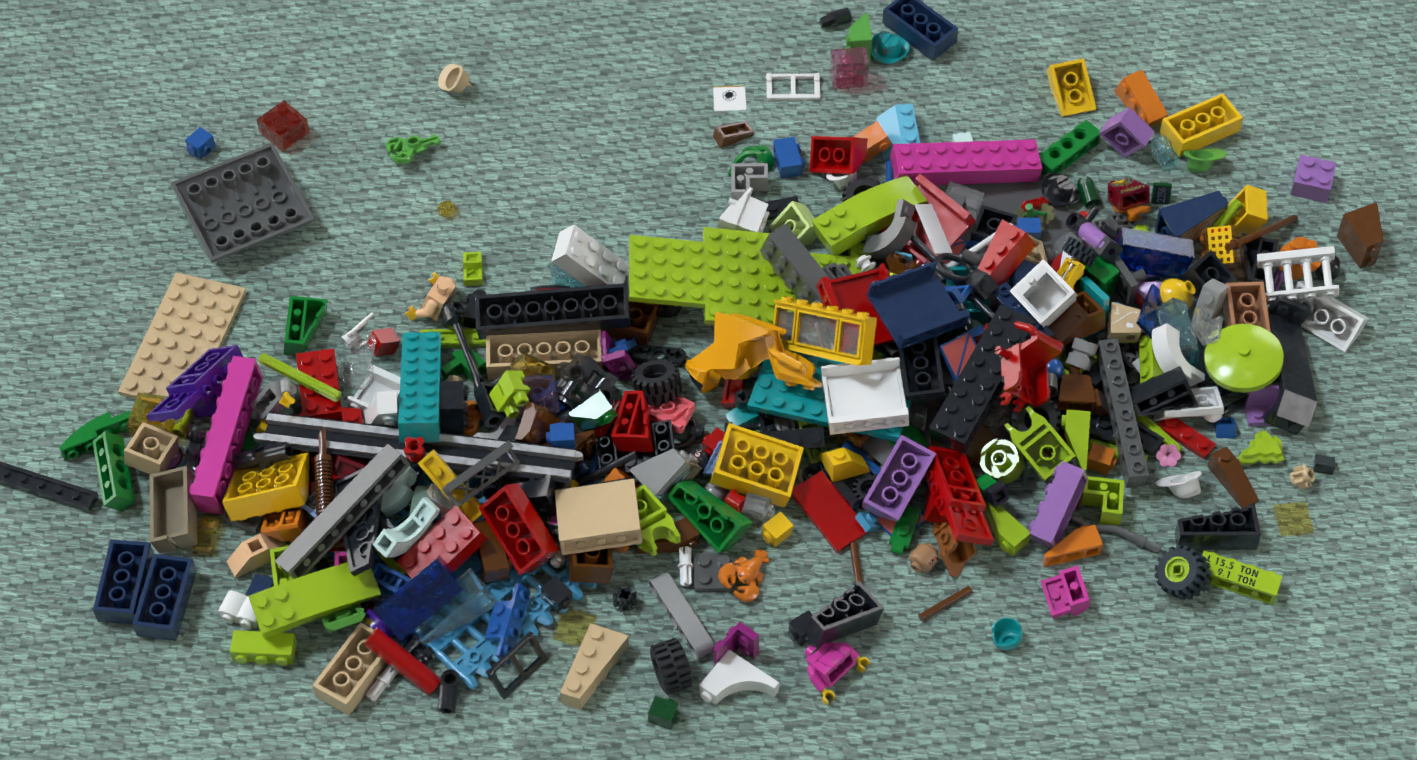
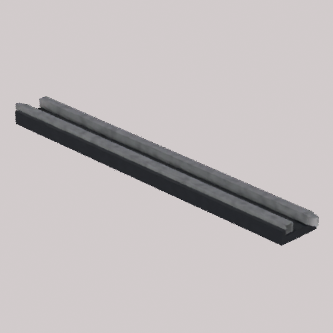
M269 412L266 418L267 428L265 433L253 435L254 440L260 444L266 443L267 446L287 442L293 448V455L308 452L309 457H315L319 455L318 435L322 429L326 428L327 454L332 456V460H337L338 456H343L359 463L368 464L389 444L404 456L414 470L424 471L419 466V462L409 461L406 454H404L403 450L406 444L405 442L399 443L398 427ZM439 432V442H424L422 446L425 449L426 455L435 450L456 475H460L507 441ZM510 441L514 446L511 450L520 463L497 480L509 481L520 479L521 482H526L531 477L541 480L545 479L546 475H551L556 487L566 489L571 487L576 461L583 460L581 452L572 448ZM507 453L501 457L500 465L509 466L513 463ZM488 466L485 468L484 476L494 477L496 475V467Z

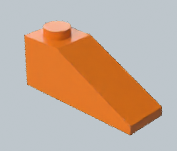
M1083 525L1075 529L1044 554L1043 567L1100 555L1103 543L1096 526Z

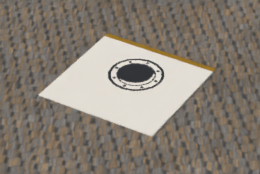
M745 85L713 86L714 111L746 110Z

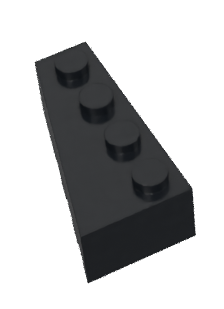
M1255 504L1248 505L1247 508L1243 509L1239 507L1231 508V511L1223 513L1216 511L1208 516L1201 514L1178 519L1175 529L1176 545L1183 547L1185 545L1194 550H1257L1261 536Z
M858 581L853 588L847 589L842 596L836 597L830 605L824 606L810 617L804 634L815 647L822 646L877 625L884 607Z

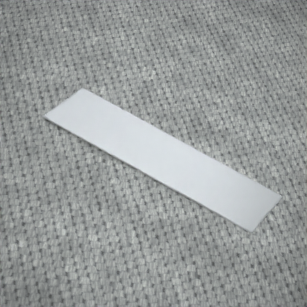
M914 204L934 253H952L933 205Z

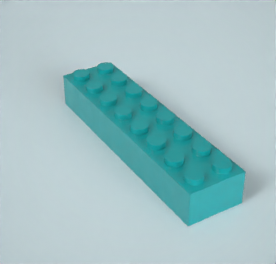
M441 332L403 333L398 415L399 443H404L407 437H422L424 442H439L442 361Z

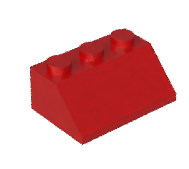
M811 136L809 172L855 174L867 157L868 138Z

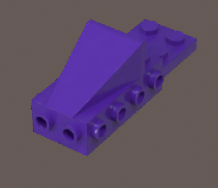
M232 345L207 350L166 387L169 395L147 414L149 421L178 420L191 408L197 418L215 414L217 398L221 397L222 382L227 377V366L231 363L233 356L243 357L239 346Z

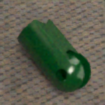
M1087 176L1084 183L1082 178H1080L1077 182V188L1084 207L1087 208L1092 204L1100 205L1101 200L1094 181Z

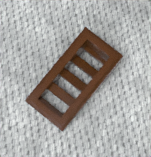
M747 121L715 127L713 138L718 146L723 148L753 136L754 131Z

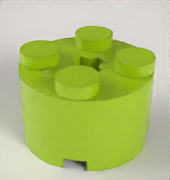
M992 440L981 451L980 466L983 471L999 482L1001 480L1005 485L1016 480L1025 467L1021 453L1008 440Z

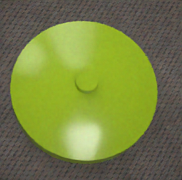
M1236 324L1223 328L1212 336L1205 348L1204 362L1207 373L1219 386L1230 391L1246 393L1261 390L1277 379L1283 367L1284 354L1279 340L1270 331L1257 325Z

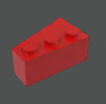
M1002 219L977 269L986 272L999 286L1005 283L1034 249L1036 244L1025 231Z

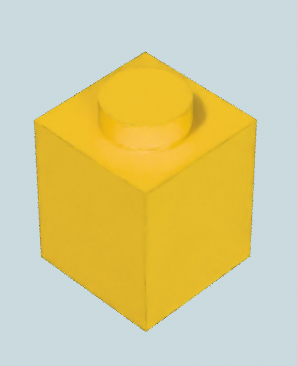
M780 511L763 524L762 538L766 543L776 547L793 533L794 525Z

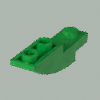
M131 411L111 417L110 413L107 412L81 426L59 448L64 461L75 459L86 452H93L92 441L104 431L118 434L136 427Z

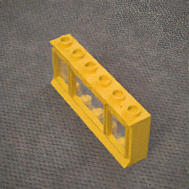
M782 296V299L774 300L773 325L787 330L785 335L780 336L784 349L857 366L872 365L877 318L869 317V313L857 312L855 314L852 309H842L841 311L838 310L837 306H827L826 308L823 307V303L812 302V304H808V300L803 299L793 301V297Z

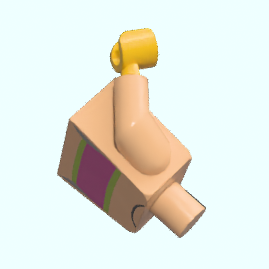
M433 272V277L428 279L433 287L427 294L423 307L416 310L413 306L408 307L409 311L404 314L411 321L417 317H429L437 321L442 315L441 308L445 304L450 303L455 296V280L450 277L439 276Z

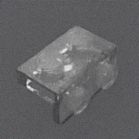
M1201 306L1195 308L1191 326L1192 335L1198 338L1203 346L1217 342L1221 336L1223 318L1219 316L1211 320Z

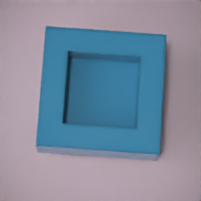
M869 511L859 512L855 517L865 532H876L882 527L878 522L877 516Z

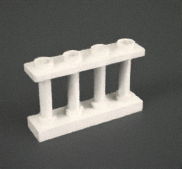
M1334 246L1257 254V267L1264 269L1266 303L1271 304L1278 295L1293 301L1297 299L1314 300L1316 297L1333 298L1339 295V285H1332L1330 261L1335 259ZM1320 261L1322 263L1325 286L1313 287L1310 264ZM1293 264L1303 265L1305 288L1294 289L1291 271ZM1273 266L1283 267L1286 290L1274 291Z

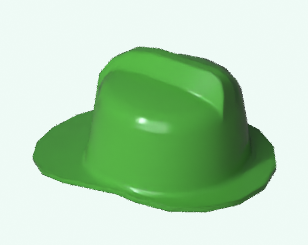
M1217 148L1185 150L1183 152L1187 157V169L1189 172L1208 171L1215 160L1223 159L1227 156L1226 151Z

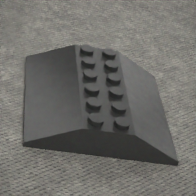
M273 143L171 182L187 222L211 263L315 221L313 214Z

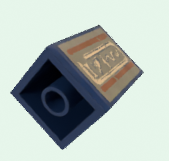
M1216 191L1159 209L1154 232L1170 259L1200 241L1207 233V228L1212 227L1226 210L1228 201L1220 191Z

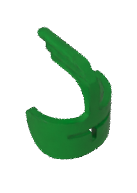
M765 145L745 147L733 162L742 163L745 158L755 155L758 163H768V172L774 166L772 152ZM731 168L728 172L729 176H731Z

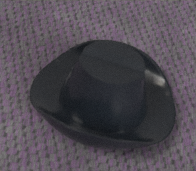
M1051 172L1043 178L1041 191L1050 203L1057 206H1070L1080 200L1081 195L1069 177L1062 176L1057 172Z

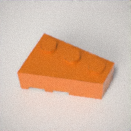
M1142 69L1125 76L1114 90L1125 106L1135 111L1149 127L1162 122L1163 118L1168 116L1167 111Z

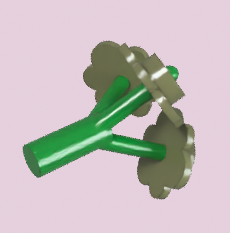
M1030 203L1025 206L1027 212H1024L1021 207L1015 210V214L1018 215L1017 220L1018 218H1034L1036 215H1039L1041 232L1044 231L1043 223L1049 224L1050 220L1055 218L1053 206H1049L1047 203H1043L1038 211H1034Z

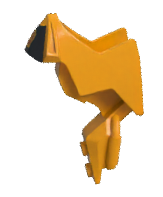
M720 312L715 313L714 343L691 360H687L685 365L692 382L702 394L719 387L723 378L748 379L759 369L758 365L766 359H770L775 377L778 380L786 381L785 385L797 387V384H801L804 389L815 390V387H822L823 384L813 378V374L816 372L815 364L797 353L784 349L780 336L787 333L786 329L735 313H731V315Z

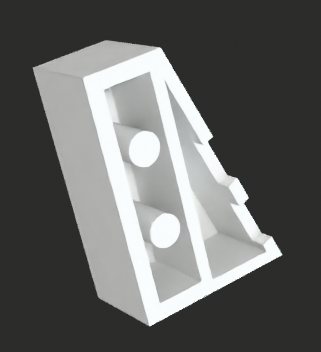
M397 391L376 392L371 399V403L367 405L368 409L364 410V423L398 427L399 396Z

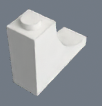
M730 650L726 652L699 685L701 698L715 705L728 695L739 691H760L772 697H775L779 692L778 681Z

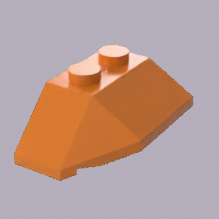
M293 507L281 512L267 513L261 527V533L283 542L289 541L293 543L307 528V511L302 507Z

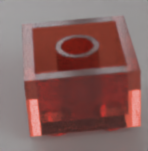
M285 100L256 119L259 133L273 143L281 152H284L310 133L307 119Z

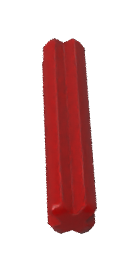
M616 399L611 405L617 414L622 399ZM617 416L610 423L596 427L594 430L596 436L604 437Z

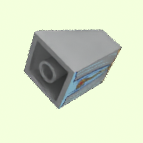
M671 449L632 467L630 471L643 485L647 486L656 498L671 503L672 501L667 495L678 482L692 480L702 468L697 464L699 460L690 453L688 455L684 450Z

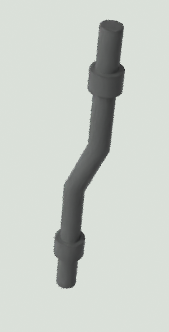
M1072 514L1070 522L1080 527L1083 525H1095L1098 532L1116 533L1135 542L1136 546L1142 549L1145 547L1159 554L1162 548L1149 541L1147 537L1143 535L1138 536L1118 525L1090 523Z

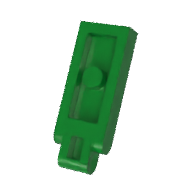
M907 505L899 521L895 523L889 540V544L892 545L890 552L902 555L904 549H909L922 508Z

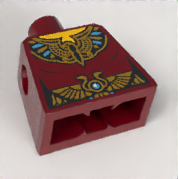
M1131 178L1119 181L1112 180L1108 183V201L1119 211L1150 203V186Z

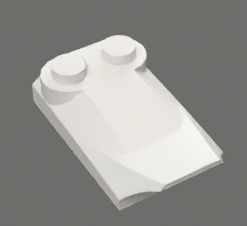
M1218 387L1192 388L1191 390L1199 407H1183L1177 411L1174 409L1164 410L1163 413L1152 415L1154 421L1180 417H1203L1209 422L1218 421L1224 414V406Z

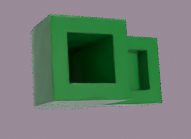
M462 349L454 351L452 353V361L447 362L441 368L443 379L446 380L449 375L459 376L463 373L473 382V376ZM470 350L478 371L482 376L487 372L486 362L476 352Z

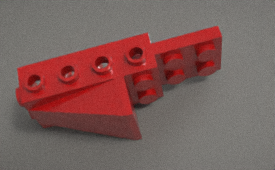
M930 446L929 450L935 452L936 455L925 473L927 481L925 521L936 523L948 522L954 539L957 541L991 546L994 539L983 514L986 505L966 454L956 450Z

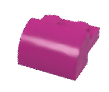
M1078 565L1059 571L1060 575L1040 581L1052 619L1070 613L1076 616L1090 606V599Z

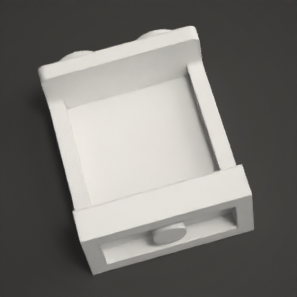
M371 364L367 369L368 377L354 397L348 396V407L360 408L364 415V410L368 409L367 405L371 403V399L376 392L396 390L399 396V376Z

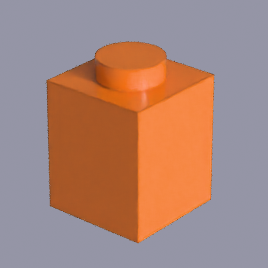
M1093 443L1087 458L1086 469L1108 475L1110 469L1114 470L1117 458H1114L1116 450Z

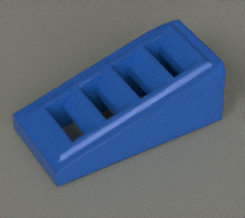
M380 562L377 563L372 571L378 588L403 597L413 582L411 578ZM389 576H391V579L389 580V582H388V583H385V582L387 581V579L389 578ZM395 579H398L394 587L391 586ZM404 581L405 583L400 590L397 589L401 582Z

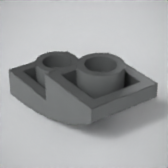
M1124 213L1109 214L1106 219L1092 221V224L1100 230L1105 225H1108L1117 233L1124 232L1132 227Z

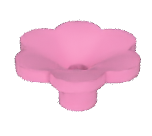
M1164 444L1160 447V451L1156 453V458L1161 466L1169 465L1173 467L1177 464L1181 454L1177 451L1176 445L1171 444L1168 446Z

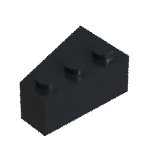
M1181 366L1129 388L1132 403L1138 417L1163 413L1164 410L1170 409L1177 411L1183 407H1199Z
M546 475L545 479L541 480L531 477L526 482H521L520 479L498 482L496 493L505 485L519 483L539 516L556 515L555 490L557 488L551 475Z

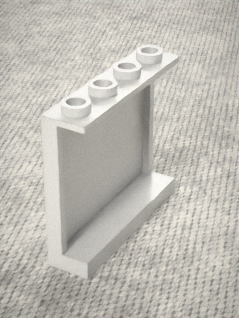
M899 357L872 360V365L857 366L845 363L821 366L830 435L909 426L908 408H906Z

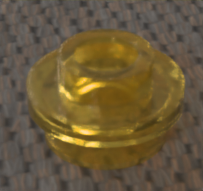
M443 201L437 208L438 213L444 218H449L456 212V206L451 201Z

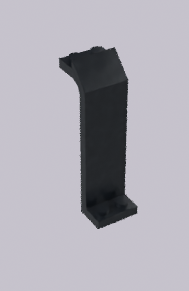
M1278 295L1267 310L1271 333L1279 340L1283 349V367L1277 377L1279 397L1272 408L1264 415L1263 419L1264 423L1297 435L1304 426L1310 427L1317 405V397L1301 324L1312 311L1309 306Z

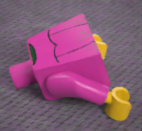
M830 642L817 648L810 645L805 650L808 664L807 672L810 681L817 691H821L823 694L822 702L825 705H829L828 700L825 698L826 696H831L833 701L835 700L834 692L827 690L826 687L831 688L856 663V669L860 673H864L866 670L861 664L867 667L870 664L868 658H860L859 653L846 642Z

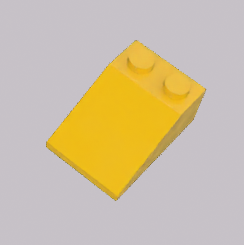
M1084 58L1053 64L1048 67L1046 72L1050 88L1062 117L1096 110Z

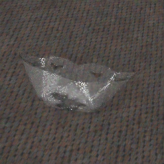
M371 332L361 334L340 355L337 363L338 377L345 386L364 390L374 381L372 358L377 341ZM344 369L350 372L349 376L344 375Z

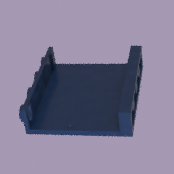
M937 261L924 263L915 269H907L904 273L898 275L893 274L887 279L874 281L869 286L866 296L899 350L966 326L970 317L968 310L959 311L935 274Z

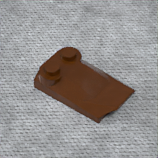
M527 402L515 439L522 443L544 445L547 442L546 432H550V424L566 422L548 412L546 407Z

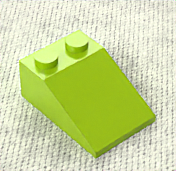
M1067 410L1066 415H1062L1061 430H1064L1066 442L1076 455L1074 461L1077 467L1086 472L1091 411Z

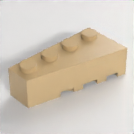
M590 623L560 691L561 704L579 710L582 709L600 682L606 678L607 673L617 664L621 655L629 648V635Z

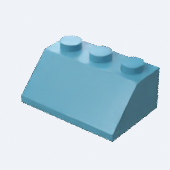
M913 104L894 105L876 118V121L879 122L892 144L920 143ZM893 145L882 152L883 161H891L890 155Z

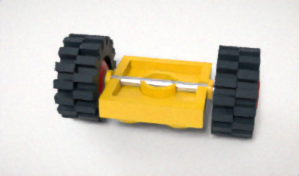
M1070 236L1062 250L1072 256V259L1066 257L1057 274L1074 289V284L1084 274L1086 266L1083 264L1091 267L1099 254L1086 244Z

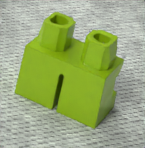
M506 370L489 393L497 411L505 412L507 418H517L520 414L517 407H523L529 402L527 394L530 388L522 382L525 378L522 371Z

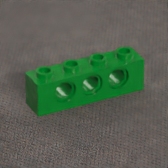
M1085 120L1081 124H1077L1069 133H1065L1056 143L1053 142L1044 152H1039L1042 165L1041 174L1045 176L1051 172L1061 173L1100 143V130Z
M104 431L92 441L103 505L115 510L124 511L135 502L129 466L125 465L124 438Z

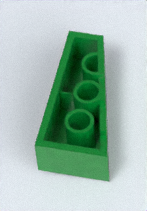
M691 479L678 482L667 495L672 503L718 553L731 550L753 523Z

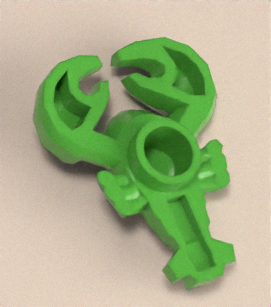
M435 134L431 135L430 138L421 139L419 135L409 136L407 139L400 137L391 138L386 142V151L390 154V159L394 163L407 164L413 161L414 155L422 153L432 144L439 145L440 138Z

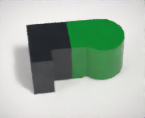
M988 473L976 479L982 497L994 508L1009 499L1006 485L1001 480L999 482L996 481ZM995 495H1001L999 499H995Z

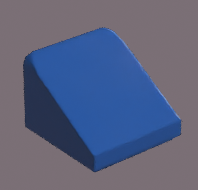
M1222 417L1214 422L1216 438L1235 439L1237 426L1233 417Z

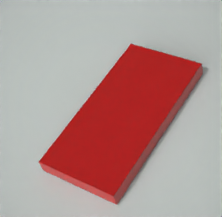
M822 471L792 489L791 496L836 553L869 533L865 532L855 518L857 514Z

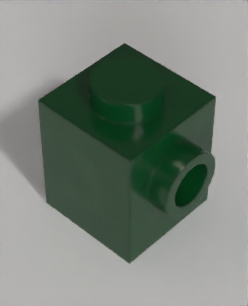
M655 696L648 711V723L672 730L674 723L678 724L681 717L679 703L670 698L664 699Z

